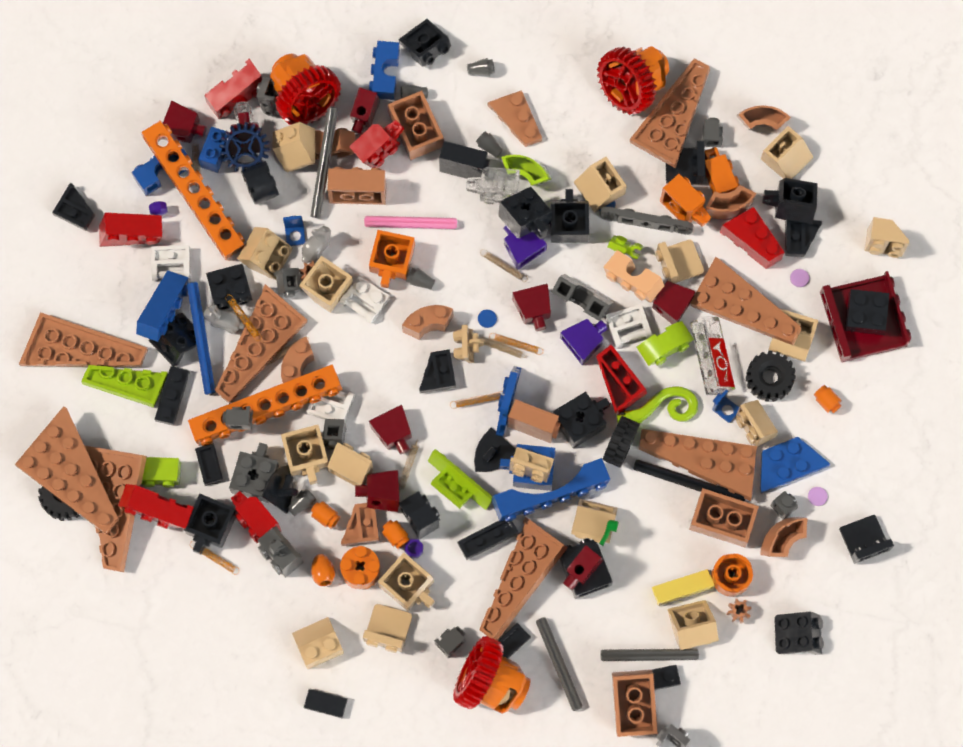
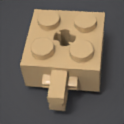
M319 424L281 434L291 475H308L310 485L318 483L315 473L320 472L319 469L326 468L329 464ZM303 448H307V453H303Z
M404 552L378 581V586L407 611L415 603L419 605L422 602L429 609L435 603L428 595L430 593L428 589L434 583V578ZM405 579L407 581L409 579L410 584L403 585L402 580Z

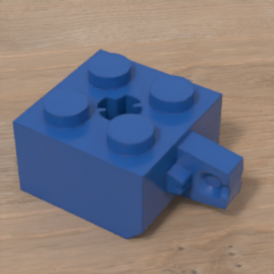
M517 444L516 448L519 447L555 459V448L522 444ZM500 459V469L509 470L511 459ZM554 462L547 482L537 483L532 481L531 477L514 475L513 486L551 491Z

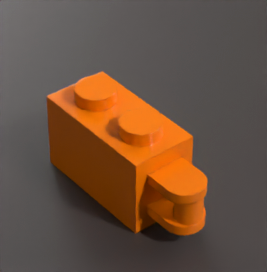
M716 147L705 150V176L712 193L715 191L722 194L736 190L740 184L737 176L733 175L731 160H727L725 154L720 155Z

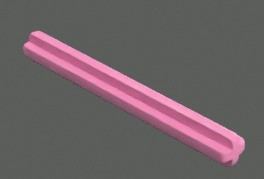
M365 216L364 225L366 227L456 229L457 219Z

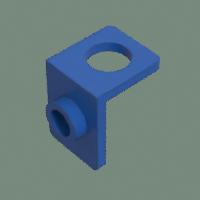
M302 216L284 217L286 243L290 246L304 245L305 233ZM292 232H299L301 234L298 241L290 239Z
M726 389L723 394L719 393L714 398L712 410L726 422L730 423L736 416L739 407L727 398L729 391ZM729 405L733 408V413L725 415L722 412V408Z

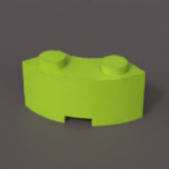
M506 155L501 157L507 175H522L528 179L531 186L552 180L545 167L532 158L522 155Z
M682 321L666 327L665 332L658 336L652 335L636 347L648 366L655 364L659 366L670 355L678 351L680 353L684 352L690 347L689 344L694 338Z

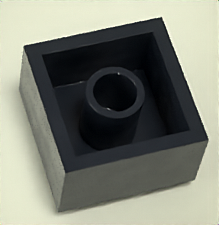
M851 289L848 295L845 331L884 335L887 325L889 293Z

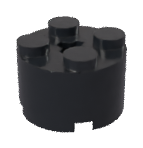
M266 161L246 168L243 172L241 171L255 205L279 195L273 175L269 172Z

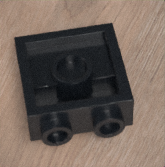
M425 19L398 39L400 44L411 53L412 58L422 67L432 65L436 57L441 54H447L451 47L448 36L428 19Z
M243 263L206 273L214 305H217V308L222 310L229 309L231 307L229 305L230 301L233 298L238 305H245L253 300Z

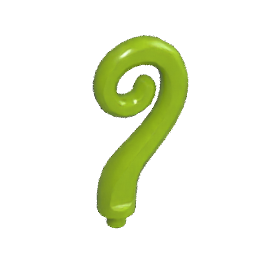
M679 386L668 387L652 396L641 408L624 411V415H617V422L624 416L641 423L665 399L675 396L682 397L688 402V410L685 413H678L676 407L681 404V400L673 399L669 402L667 411L673 420L684 422L696 415L698 399L687 388Z

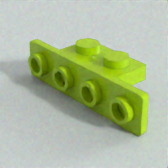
M434 449L428 462L441 473L432 480L431 485L459 509L472 498L483 509L487 510L492 503V496L489 492L461 471L444 454Z

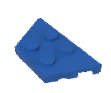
M514 366L510 376L505 377L503 384L504 395H500L498 412H500L496 431L498 436H504L521 367Z
M799 437L765 449L761 453L760 493L762 494L830 466V463Z

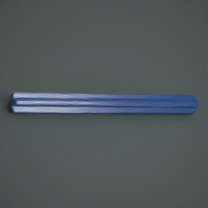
M190 282L187 284L203 388L204 393L210 395L215 393V384L199 286L197 282Z

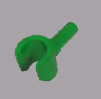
M609 520L607 522L605 533L599 543L600 545L604 546L610 531H617L618 521Z

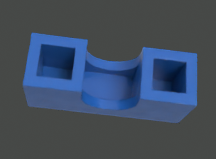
M377 41V47H373L375 64L371 65V75H374L373 81L369 83V90L376 92L381 100L395 101L396 76L386 75L384 70L391 66L398 67L399 42Z
M181 149L183 155H187L184 149ZM155 155L150 158V161L138 165L131 172L145 196L161 187L157 176L163 167ZM171 155L168 158L171 162H176L179 159L177 155ZM186 170L180 171L179 175L184 173Z

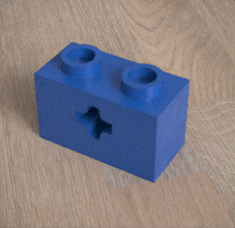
M211 126L198 158L201 168L216 173L219 172L225 155H220V152L225 151V148H219V145L226 143L221 140V137L228 138L224 133L225 130Z

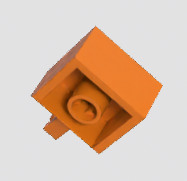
M678 174L663 187L660 202L678 220L688 222L694 220L703 227L711 219V216L704 208L706 199L700 190H695L688 178Z
M377 230L369 262V270L382 277L381 287L389 288L391 279L400 278L407 280L415 248L414 237Z

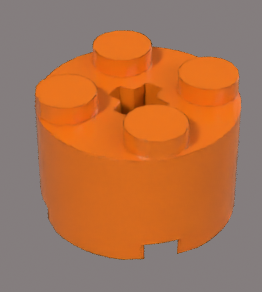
M358 546L351 548L343 555L340 562L342 577L351 588L368 589L375 585L379 579L381 571L379 559L375 552L367 547ZM358 565H360V566H363V565H364V570L361 571V570L359 569V570L357 571V566H358Z
M737 553L726 554L716 562L711 578L715 589L725 596L736 597L745 592L753 579V570L750 561L743 555ZM732 572L735 573L733 578L729 577V574Z

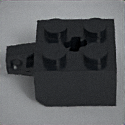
M784 178L779 181L777 191L764 190L762 203L775 207V218L812 224L817 209L818 183Z
M530 186L501 200L498 216L516 238H521L533 232L541 240L547 237L548 229L545 226L551 223L552 210Z
M565 189V199L551 201V243H588L589 201L573 199V189Z
M585 391L553 411V414L559 416L560 429L573 449L606 428L607 422L603 418V411L610 407V403L607 398L596 402V400L592 401ZM576 418H582L583 422H580V420L577 422Z
M199 494L186 529H184L187 535L194 537L193 541L196 542L193 548L194 553L201 555L205 546L210 547L211 544L219 548L223 547L236 519L237 512L234 507ZM212 518H213V519H214V522H213V523L211 522L210 524H208L207 520H212Z

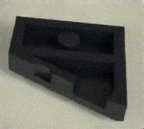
M72 183L68 185L52 212L54 216L84 231L87 230L95 217L94 212Z
M785 220V256L804 257L822 225V221L813 220L812 224Z
M450 349L431 352L419 392L426 393L456 388Z

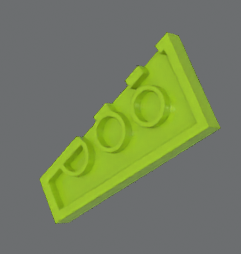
M88 365L81 382L82 385L154 408L167 379L168 372L134 371L130 368H124L123 370L114 369V367Z

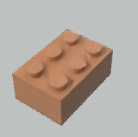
M423 91L388 104V112L392 122L397 120L404 127L399 137L410 160L442 148L444 137Z
M334 167L333 169H328L327 191L329 203L386 205L385 170L380 168L363 170L359 167L352 169Z
M702 488L689 530L745 548L749 541L759 506Z
M652 670L612 672L617 737L658 734Z

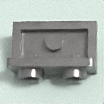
M263 77L262 82L257 86L256 96L261 109L268 116H280L276 109L277 94L270 78Z
M671 724L669 728L665 726L656 737L658 739L656 745L659 747L667 738L676 747H686L690 742L689 734L682 728L677 729Z

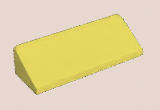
M706 569L653 586L652 591L657 605L660 606L712 589L715 585Z

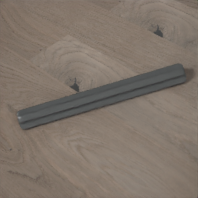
M545 617L540 618L536 621L537 627L573 711L580 710L582 703Z
M698 649L601 650L600 652L601 661L697 660L699 658Z

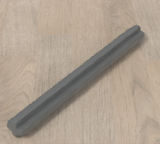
M333 107L327 109L311 209V217L321 218L338 115V109Z

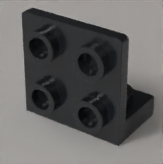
M697 141L695 148H682L676 168L665 163L667 184L678 174L688 178L691 184H703L705 179V141Z
M179 313L172 322L168 323L165 335H161L158 342L149 339V342L174 367L180 363L185 352L197 346L193 323L183 313Z
M876 515L868 516L839 528L854 564L888 552L894 546L892 539L886 540Z

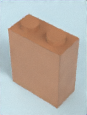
M516 399L508 416L509 428L551 443L553 438H557L561 423L558 422V415Z

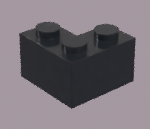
M418 491L399 502L400 510L419 540L439 528L440 514L435 506L431 508L425 494L421 496Z

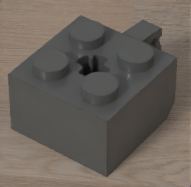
M259 442L257 452L252 451V454L240 451L229 486L232 494L240 491L247 498L257 497L260 501L269 503V501L262 497L268 479L279 468L278 461L269 459L270 456L266 455L267 444ZM257 474L258 478L255 477V480H252L251 476Z
M277 526L258 539L260 545L258 547L259 552L266 560H271L272 568L278 575L283 574L286 578L304 563L301 555L296 552L289 541L281 534Z

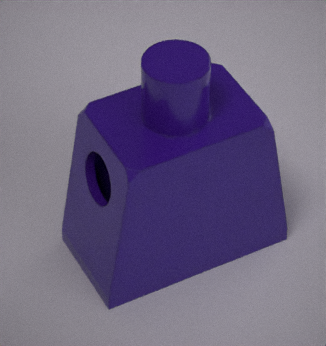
M507 226L503 228L508 234L504 238V246L517 270L547 251V243L543 239L540 240L533 232L521 238H516Z
M585 319L561 331L560 339L579 363L583 365L603 345L604 338L601 334L608 330L602 320L593 326L588 319Z

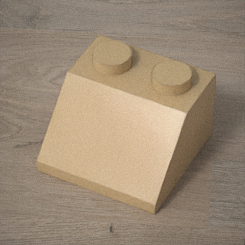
M298 122L273 132V151L285 172L289 173L315 164V128Z
M321 256L299 287L315 303L331 313L342 296L353 284V276Z
M706 600L668 609L674 636L680 650L719 641L716 621Z
M328 617L292 633L307 670L344 654Z

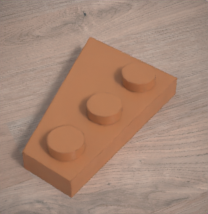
M522 90L487 102V106L509 127L510 131L524 147L542 141V136Z

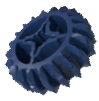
M248 122L244 123V128L241 127L240 123H237V130L234 126H231L232 133L227 130L224 132L228 138L221 137V140L226 143L219 145V148H225V151L220 152V155H227L223 162L230 160L229 168L233 164L236 165L235 172L238 171L239 167H242L241 171L243 172L245 171L244 169L256 165L258 162H264L262 157L265 159L269 158V155L264 154V151H270L269 147H265L270 141H263L267 134L264 133L260 136L259 133L262 129L259 128L257 131H254L255 124H252L251 129H249ZM242 132L252 134L251 137L245 141L235 136L236 134ZM256 138L260 143L259 155L252 149V144ZM231 140L238 148L234 157L231 155L229 148ZM251 140L248 146V150L250 151L242 152L241 155H239L242 149L240 145L242 143L245 145V143H248ZM243 155H248L254 159L250 163H241L238 160Z

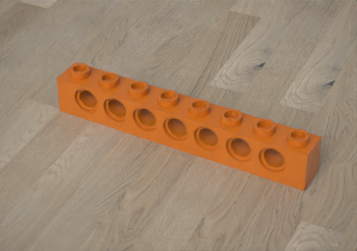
M160 120L142 131L143 139L223 258L226 260L242 250L245 239L240 232H235L233 221L229 216L225 217L222 212L224 208L219 201L215 202L212 197L214 194L208 185L204 186L202 183L203 177L198 170L194 171L192 168L193 162L190 157L183 155L181 152L183 148L177 139L173 140L171 137L172 131L167 124L163 125ZM162 139L168 141V144L164 147L158 145V142ZM171 155H177L179 157V159L176 162H171L168 160V158ZM186 170L189 172V175L182 178L179 176V172ZM195 185L200 190L197 193H192L189 191L190 187ZM208 201L210 206L203 209L200 207V203ZM217 216L221 221L218 224H212L210 219ZM223 232H229L231 237L224 240L220 235Z
M331 364L189 419L188 423L195 442L198 445L205 446L211 444L214 439L227 438L235 431H245L227 428L225 423H223V412L226 409L242 407L246 410V406H250L253 410L252 425H260L271 417L278 418L285 415V412L289 410H299L307 403H317L321 401V397L335 396L343 389L335 368ZM319 382L325 383L322 389H316V385ZM301 389L307 390L304 396H298V392ZM283 396L289 397L286 403H280V399ZM265 403L271 404L268 410H262V406ZM216 424L215 430L208 431L209 425Z

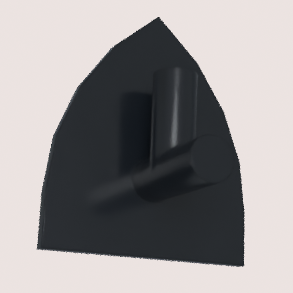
M492 427L483 435L477 445L474 458L475 472L500 469V459H511V456L515 454L516 448L502 436L496 435V431Z
M289 465L282 466L273 472L262 494L263 498L286 514H288L289 510L287 507L291 504L292 496H297L298 490L293 488L292 482L294 477L291 475Z

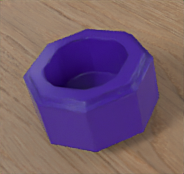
M157 201L149 205L150 214L162 216L168 212L166 202Z
M410 539L405 544V553L410 558L418 559L423 554L424 546L419 539Z

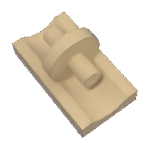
M461 325L462 329L453 331L454 341L456 343L462 342L461 348H454V358L474 363V353H478L479 347L484 346V340L479 339V334L473 333V329L468 328V325Z

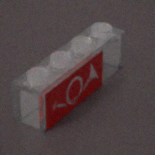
M702 316L690 322L706 395L723 394L726 389L729 392L735 390L719 317Z

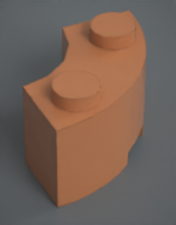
M765 105L747 108L736 115L748 129L756 125H766L774 131L778 130L791 118L784 111Z
M346 128L335 130L331 156L337 155L338 159L355 154L349 147L355 142V132L348 131ZM315 130V159L317 160L320 159L324 134L320 130Z
M741 185L730 193L721 194L714 191L705 210L714 219L733 218L744 213L752 205L756 193Z
M430 305L420 308L407 317L402 324V332L418 340L430 331L439 330L445 332L453 318V308L442 305Z
M307 336L294 343L286 352L281 365L283 383L302 376L306 366L314 361V355Z
M790 517L776 523L766 534L761 546L760 555L788 557L789 549L793 543L799 539L807 538V518Z

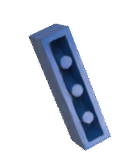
M167 270L137 320V335L157 342L161 335H165L168 323L174 320L176 309L181 308L183 297L188 296L187 284L189 277Z

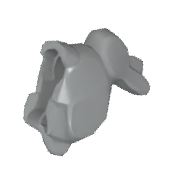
M322 226L319 229L312 230L313 236L302 247L303 263L307 264L312 261L316 263L324 250L329 246L331 234L329 227Z
M211 305L203 312L204 318L210 321L213 327L224 329L231 334H236L239 329L245 328V325L239 319L240 316H237L239 314H236L234 311L222 310L217 308V305Z

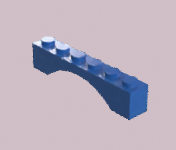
M602 458L584 464L579 473L570 482L554 491L530 494L510 489L493 495L492 504L499 521L505 520L510 522L515 520L518 515L524 514V516L534 513L535 509L542 508L544 510L550 508L555 502L565 503L571 500L573 496L578 495V497L587 495L590 490H602L607 487L610 477Z

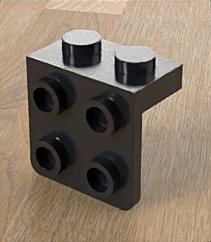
M811 611L776 615V653L780 655L803 652L813 655L822 654L824 641L821 637V629L823 628L821 615Z

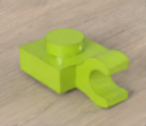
M614 235L607 247L638 259L640 254L636 253L634 249L641 251L643 245L640 243L631 245V242L627 241L625 237Z

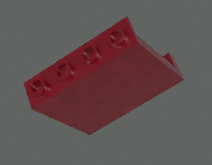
M885 271L883 276L832 288L830 285L822 286L820 295L841 362L904 348L910 343L911 333L909 329H906L904 323L906 322L904 312L900 310V298L898 294H895L893 288L895 287L894 279L889 275L888 271ZM851 289L889 293L887 325L884 335L845 331L848 295Z

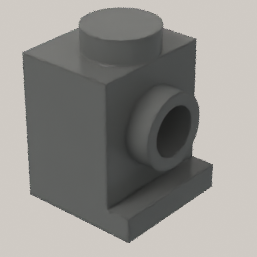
M712 117L704 120L703 141H705V147L721 148L723 126H719L720 120L718 118Z
M282 268L274 273L278 294H284V297L288 298L294 297L295 293L302 290L299 287L301 283L299 268Z
M246 406V410L242 407H232V409H226L223 412V423H225L228 429L252 430L253 410L250 406Z
M325 419L322 438L324 447L334 450L337 443L343 445L347 430L344 419Z
M786 491L775 498L770 505L782 520L798 508L795 497L790 493L787 494Z
M458 626L452 630L448 628L440 636L442 639L436 638L434 643L449 658L465 643V633Z

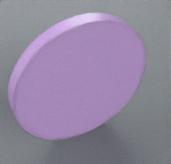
M796 269L791 273L790 281L796 287H804L809 281V275L803 269Z
M814 487L808 493V500L812 505L821 506L827 501V492L821 487Z

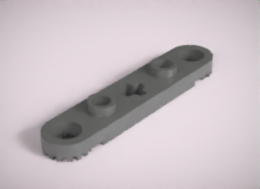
M602 207L600 217L604 218V220L607 219V221L609 219L610 221L616 220L618 223L672 233L673 231L681 232L684 235H689L693 232L694 225L691 222L673 219L668 215L656 216L635 212L630 208L623 210L612 207Z

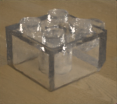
M486 167L482 170L481 177L467 178L466 191L480 194V201L486 204L500 203L501 200L518 193L520 170Z

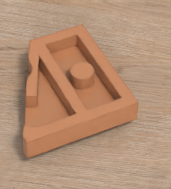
M367 503L355 504L344 537L341 540V545L378 542L379 536L375 509L368 508Z

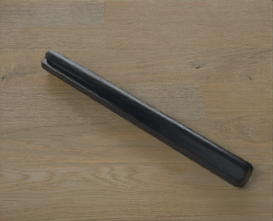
M641 460L635 461L633 469L699 492L704 488L745 502L744 496L737 493L733 494L727 488Z

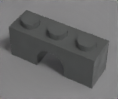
M566 274L559 277L551 293L564 301H570L581 306L584 309L583 312L598 321L605 318L613 304L612 301Z

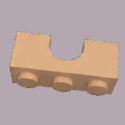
M618 250L603 267L606 277L610 281L620 283L624 290L628 292L631 290L642 301L645 299L651 303L665 286L661 277L647 268L640 275L631 276L636 267L631 258Z

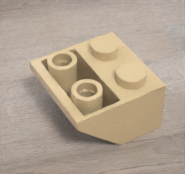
M789 126L763 150L761 160L783 179H793L813 159V155L803 138Z
M607 157L590 165L574 181L575 186L584 199L589 201V206L593 212L598 211L626 193V184Z
M873 217L867 229L865 251L873 255L887 254L892 258L902 257L909 245V239L893 220Z
M254 227L237 259L248 268L276 280L274 273L283 268L293 247L268 228Z
M781 309L798 323L802 330L794 345L772 338L768 351L781 352V355L805 362L818 320Z
M758 400L740 405L736 414V422L740 428H744L746 431V438L751 445L754 444V446L759 447L777 436V429Z
M337 443L327 466L328 472L354 486L365 485L367 475L373 472L371 457L363 452L359 454L353 451L354 448L349 444L343 443L342 445Z
M579 499L571 534L580 539L589 538L600 543L605 533L607 522L615 520L618 508ZM610 531L605 543H610L612 531Z

